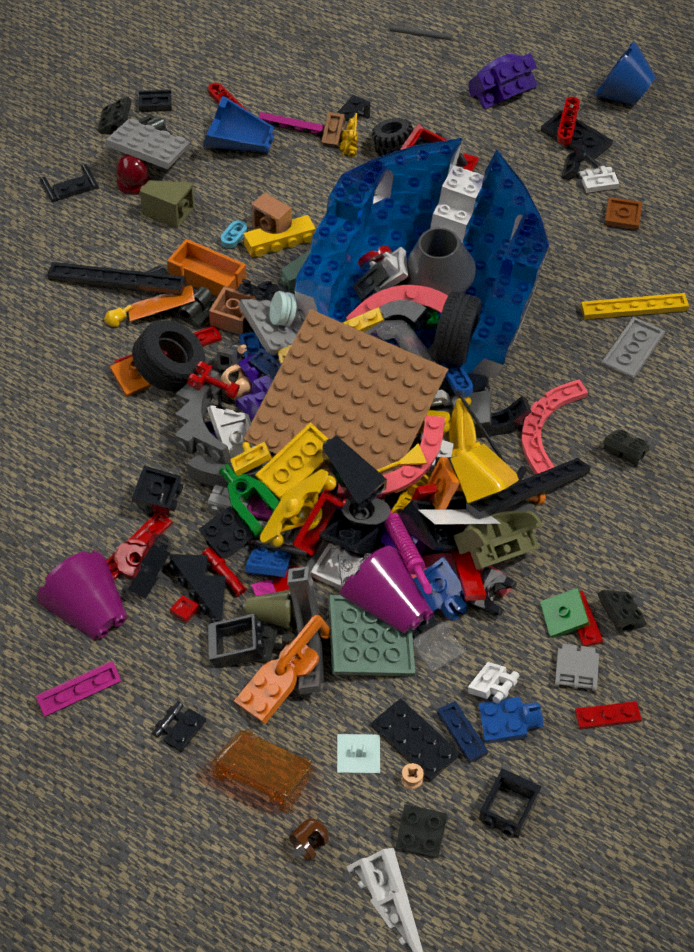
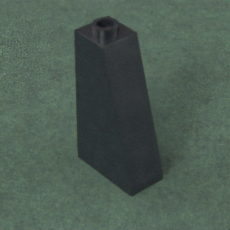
M337 435L324 442L322 457L352 506L359 513L386 489L387 479Z

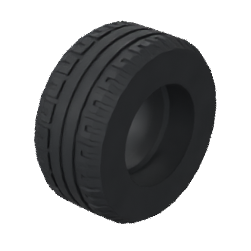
M457 291L449 293L441 312L433 344L432 355L436 360L457 366L466 363L481 314L482 301L478 297H472V295H466Z
M160 320L149 324L137 338L132 349L134 365L139 374L149 384L164 391H180L187 384L190 374H198L195 371L197 369L196 365L200 361L205 362L204 349L199 339L187 327L174 321ZM162 350H164V351H166L167 353H169V354L175 359L176 362H174V361H172L171 359H169V358L162 352Z

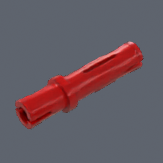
M212 547L206 548L202 552V555H208V563L211 565L213 572H217L219 576H226V584L237 597L247 591V588L228 568L226 561L220 558Z

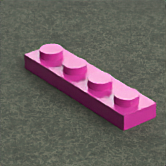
M264 112L259 114L260 119L273 125V122H278L281 127L288 128L289 125L295 126V130L304 131V128L310 129V133L320 134L325 129V125Z
M110 661L36 695L35 698L43 716H46L118 683L121 679L114 662Z

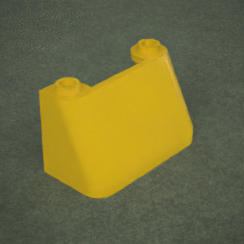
M480 442L469 445V450L465 448L455 452L456 456L451 458L468 503L502 491L519 480L513 469L485 444L481 445Z

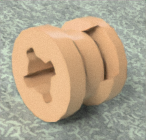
M411 763L403 768L401 780L404 787L413 790L422 785L424 773L421 766Z

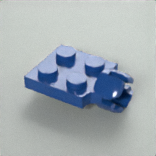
M442 557L423 571L432 587L431 594L425 593L417 576L414 578L434 613L441 610L446 618L452 621L459 618L455 608L462 615L468 610V606L462 598L463 591L459 577L446 558Z
M520 697L501 700L498 704L494 701L479 703L485 743L528 738L527 731L529 729L543 726L541 705L538 702L525 704L522 703Z

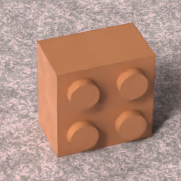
M263 193L251 204L252 228H260L270 234H279L290 228L292 224V209L287 204L266 193Z
M223 287L209 310L210 326L236 334L245 333L249 322L238 304L241 299L257 300V298L250 294H243L237 290Z

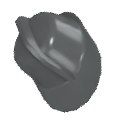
M348 498L342 507L344 516L357 527L380 524L390 514L388 504L377 498L359 513L354 509Z

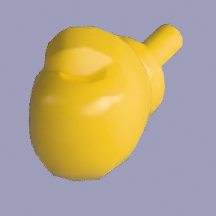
M128 305L124 309L117 308L108 311L105 314V323L111 327H118L120 322L127 317L126 312L132 309V306Z

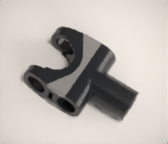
M484 567L480 576L486 592V599L467 601V604L485 613L501 616L504 609L494 604V595L500 589H515L517 583L497 570Z

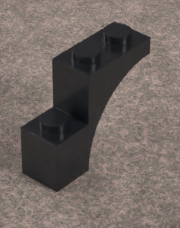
M153 533L146 552L128 584V590L145 599L158 580V573L171 553V542L167 536L161 533L159 535Z

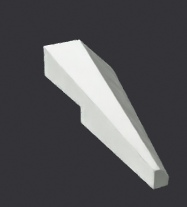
M394 848L383 849L347 866L349 873L355 871L360 877L361 881L358 882L360 888H368L372 895L370 902L389 928L396 927L402 935L399 939L402 945L408 943L413 952H423Z

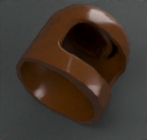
M309 818L289 835V839L296 849L301 845L307 852L303 857L310 862L316 857L315 849L327 844L329 833L322 822ZM310 836H313L318 841L313 847L308 842Z

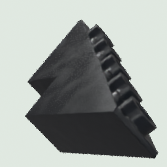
M170 554V562L167 563L170 572H175L178 575L177 578L180 585L188 588L189 596L193 601H198L203 615L208 614L211 618L210 623L223 621L226 576L207 575L208 555Z

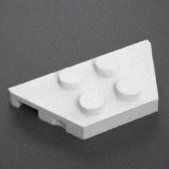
M213 405L209 406L207 409L217 439L228 446L230 457L233 458L243 453L242 444L246 442L243 438L251 425L249 415L241 412L236 413L229 409H219Z

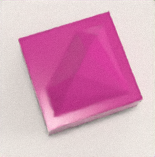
M271 579L252 584L255 596L276 592Z

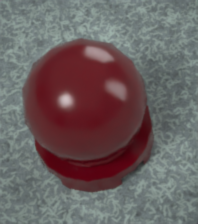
M124 154L118 159L116 165L117 187L124 194L139 195L141 187L145 186L150 180L147 161L128 154Z

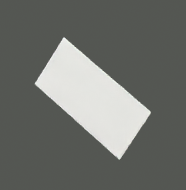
M466 509L419 510L434 524H501L492 516L478 519Z

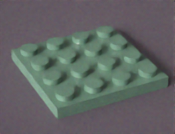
M329 595L333 675H415L412 629L403 633L345 597Z

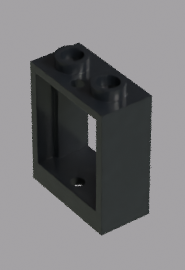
M255 614L208 624L209 660L214 667L224 668L263 659V650H265V643L262 638V633L264 632L263 622L259 621ZM252 630L253 647L224 653V636Z
M502 768L480 810L479 820L488 827L501 829L509 837L516 836L519 838L537 802L542 786ZM501 787L530 799L518 824L489 811Z

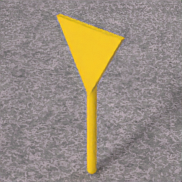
M418 443L401 460L377 469V471L383 472L397 465L427 464Z

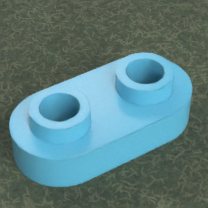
M240 220L232 222L221 235L222 246L225 248L236 247L243 239L244 233L247 232L246 223Z

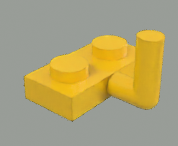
M243 442L244 452L231 458L230 461L237 476H240L271 460L272 456L265 442L253 448L248 442Z

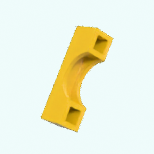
M308 215L292 219L290 228L279 234H270L260 228L244 233V245L251 258L261 257L270 252H278L287 247L293 248L298 244L310 243L316 239V228Z

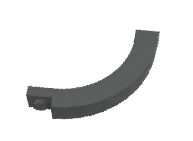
M200 452L186 463L189 477L214 487L219 485L228 488L227 485L229 483L219 473L221 467L225 469V463L216 461ZM269 461L249 470L244 474L254 479H257L255 477V474L258 471H260ZM227 463L230 466V468L234 471L232 463Z
M309 566L293 568L288 571L287 583L294 605L298 634L313 616L319 615ZM319 629L306 644L318 653L319 661L308 675L299 677L298 689L300 694L321 692V683H324L323 641Z

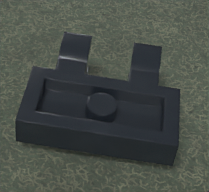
M244 278L242 279L243 284H239L238 291L240 293L250 294L256 298L269 301L274 296L272 294L273 291L268 289L266 285L259 283L258 287L260 289H256V285L251 284L250 280Z

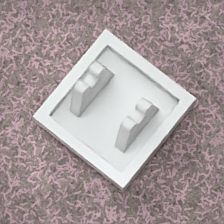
M402 247L391 254L388 252L383 253L385 258L379 261L390 276L380 286L381 290L393 287L408 277L406 250ZM371 261L369 264L373 267L376 262Z
M329 543L313 567L311 576L341 590L350 575H355L357 570L360 569L359 565L364 561V558L349 552L346 548L342 549L339 545L335 546Z

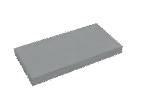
M633 317L601 362V366L634 380L664 336L665 331Z

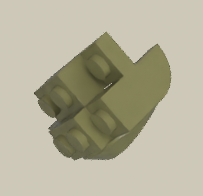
M529 510L499 512L487 516H492L501 524H468L463 532L454 535L460 555L470 552L476 569L479 570L538 549L539 545L533 529L542 526V523L538 516Z

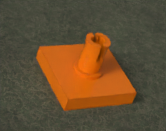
M133 357L110 366L113 376L126 397L152 387L137 371Z

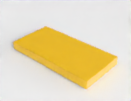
M310 422L258 471L255 477L263 482L281 501L282 495L286 490L314 474L325 463L322 457V446L328 438Z

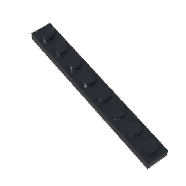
M52 262L47 273L49 280L182 295L187 282L185 276Z
M575 458L516 482L502 491L470 503L467 502L466 510L480 519L589 474L591 466L579 458Z

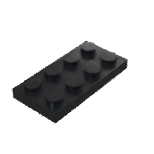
M560 110L541 126V131L557 140L563 110ZM576 119L572 141L565 146L573 151L580 148L584 153H588L592 158L596 159L612 146L613 140Z
M401 698L370 723V726L410 764L414 763L421 766L424 773L423 776L429 782L460 756V752Z

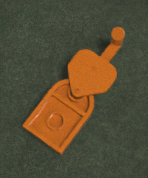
M320 615L313 616L298 636L280 652L279 659L264 664L236 697L234 702L266 724L294 689L297 677L308 675L319 661L318 653L306 644L318 629L321 631L320 635L322 638H330V628Z

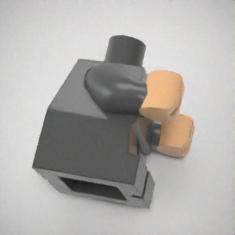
M232 345L231 347L218 350L217 368L226 370L235 364L239 365L237 362L241 361V356L246 351V345Z

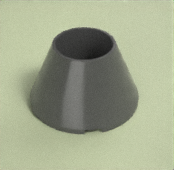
M433 228L421 235L408 255V277L405 278V282L407 285L429 287L446 295L454 291L464 293L475 279L476 265L471 254L453 231L446 228Z

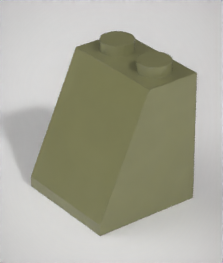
M149 180L140 189L142 214L175 228H178L195 208L194 187L191 182Z

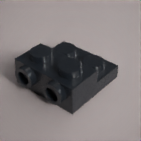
M143 466L132 496V502L149 506L150 511L169 516L171 511L175 512L178 503L175 500L176 495H181L183 490L181 476Z

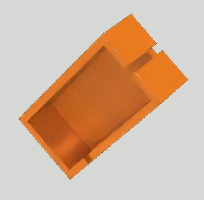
M185 239L167 260L168 273L170 275L185 276L187 284L196 288L205 287L210 290L212 295L217 297L223 287L236 290L239 284H243L242 279H247L246 264L188 239Z

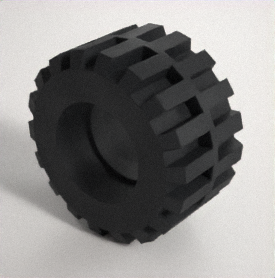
M392 118L377 124L372 129L376 153L379 156L382 155V157H395L413 132L411 122L403 118Z

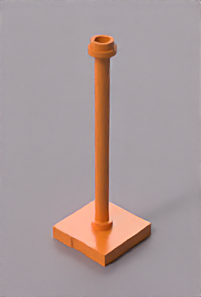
M440 457L426 485L436 484L438 490L432 500L436 510H446L455 491L463 492V489L448 458ZM540 493L526 500L534 501L535 505H540L545 502L546 496L544 493Z

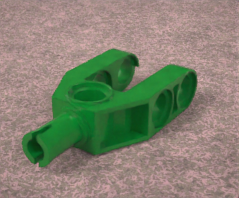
M226 464L224 465L225 469L221 467L219 473L229 483L227 486L231 507L254 537H256L263 531V528L242 502L246 501L252 494L259 495L266 503V508L274 512L279 501L263 482L245 474L237 476L230 466ZM240 487L246 489L244 492L237 491V489Z

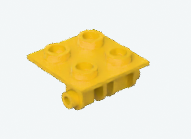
M355 113L352 119H349L346 130L343 129L340 139H342L339 148L342 151L341 157L344 154L349 157H354L357 154V113Z

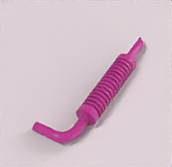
M390 510V514L383 524L408 572L412 575L416 574L425 593L431 594L432 587L423 572L425 563L397 513H392Z

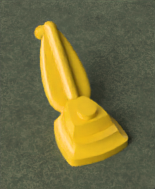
M464 397L468 405H470L471 399L469 397ZM461 398L456 400L450 420L448 441L453 443L451 457H455V452L465 448L469 450V445L476 443L474 422Z

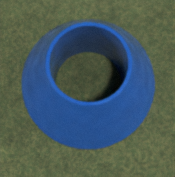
M635 41L630 44L628 50L623 53L611 69L602 85L594 94L595 96L629 105H636L650 87L656 75Z

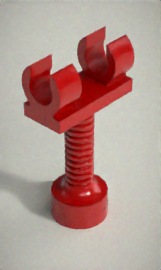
M203 361L196 365L197 369L195 370L202 376L190 374L187 384L193 388L196 387L197 390H200L204 383L207 382L226 391V395L233 399L238 394L240 385L234 382L226 384L211 377L212 366H208Z

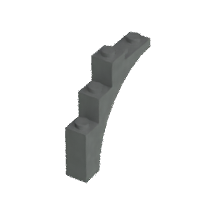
M212 370L210 376L220 380L219 373ZM205 382L202 388L197 390L196 387L193 388L186 384L176 393L178 405L181 408L175 414L177 425L180 428L174 434L178 449L191 455L198 450L201 454H206L216 461L227 464L231 459L228 446L217 440L205 426L207 408L220 388Z

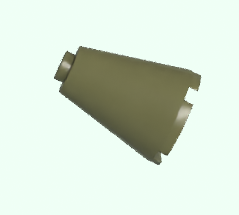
M290 589L249 597L243 604V612L246 615L255 614L259 621L261 620L262 622L289 630L297 628V624H294L296 616Z

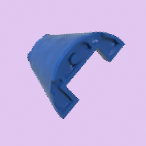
M222 96L203 147L268 154L275 136L272 134L274 127Z

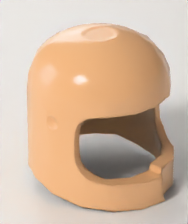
M237 364L226 369L220 378L222 382L231 384L228 380L229 374L237 370L239 371V376L235 383L240 385V388L233 400L252 392V383L249 378L244 376L242 368Z

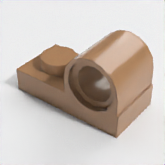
M328 112L322 145L339 146L342 129L345 128L344 114Z

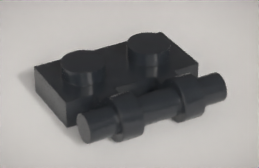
M177 701L174 706L169 707L166 716L157 722L152 734L159 738L164 732L167 734L164 742L182 753L204 725L206 718L190 708L184 714L181 713L180 710L184 705ZM174 718L177 719L178 722L171 728L169 724Z

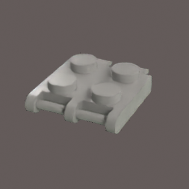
M562 644V649L558 648L555 686H572L573 689H578V687L587 688L596 692L599 654L595 653V648L581 646L580 651H577V645Z

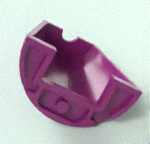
M386 546L377 550L359 565L360 569L357 570L355 575H350L339 592L341 596L403 633L410 629H416L423 620L428 621L434 614L413 577L408 572L399 553L392 546Z
M96 550L89 554L86 551L77 553L61 562L45 578L46 584L44 587L41 586L37 593V601L41 606L94 641L98 638H104L109 633L108 629L114 625L119 627L128 619L105 556Z

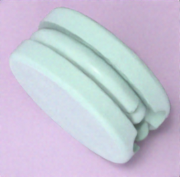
M277 291L270 304V320L273 325L288 327L295 318L296 298L293 293Z

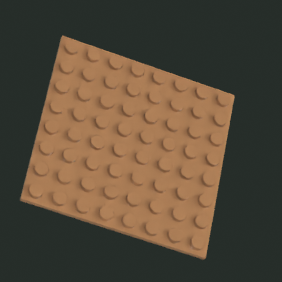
M310 309L243 440L255 446L265 442L269 451L276 455L311 422L328 439H332L337 435L376 470L401 460L409 452L446 376L448 368ZM326 462L317 470L324 469L328 472V475L335 478ZM397 465L380 473L382 475L391 473L402 465ZM388 494L382 495V497L377 499L385 501Z

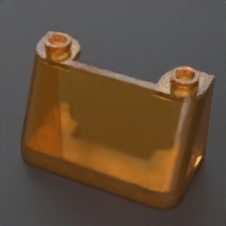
M240 730L212 761L214 778L222 782L226 777H228L230 782L233 779L240 781L268 795L269 801L274 803L276 800L281 805L279 810L287 814L292 810L314 772L311 765L312 762L308 758L299 757L255 736L250 730Z

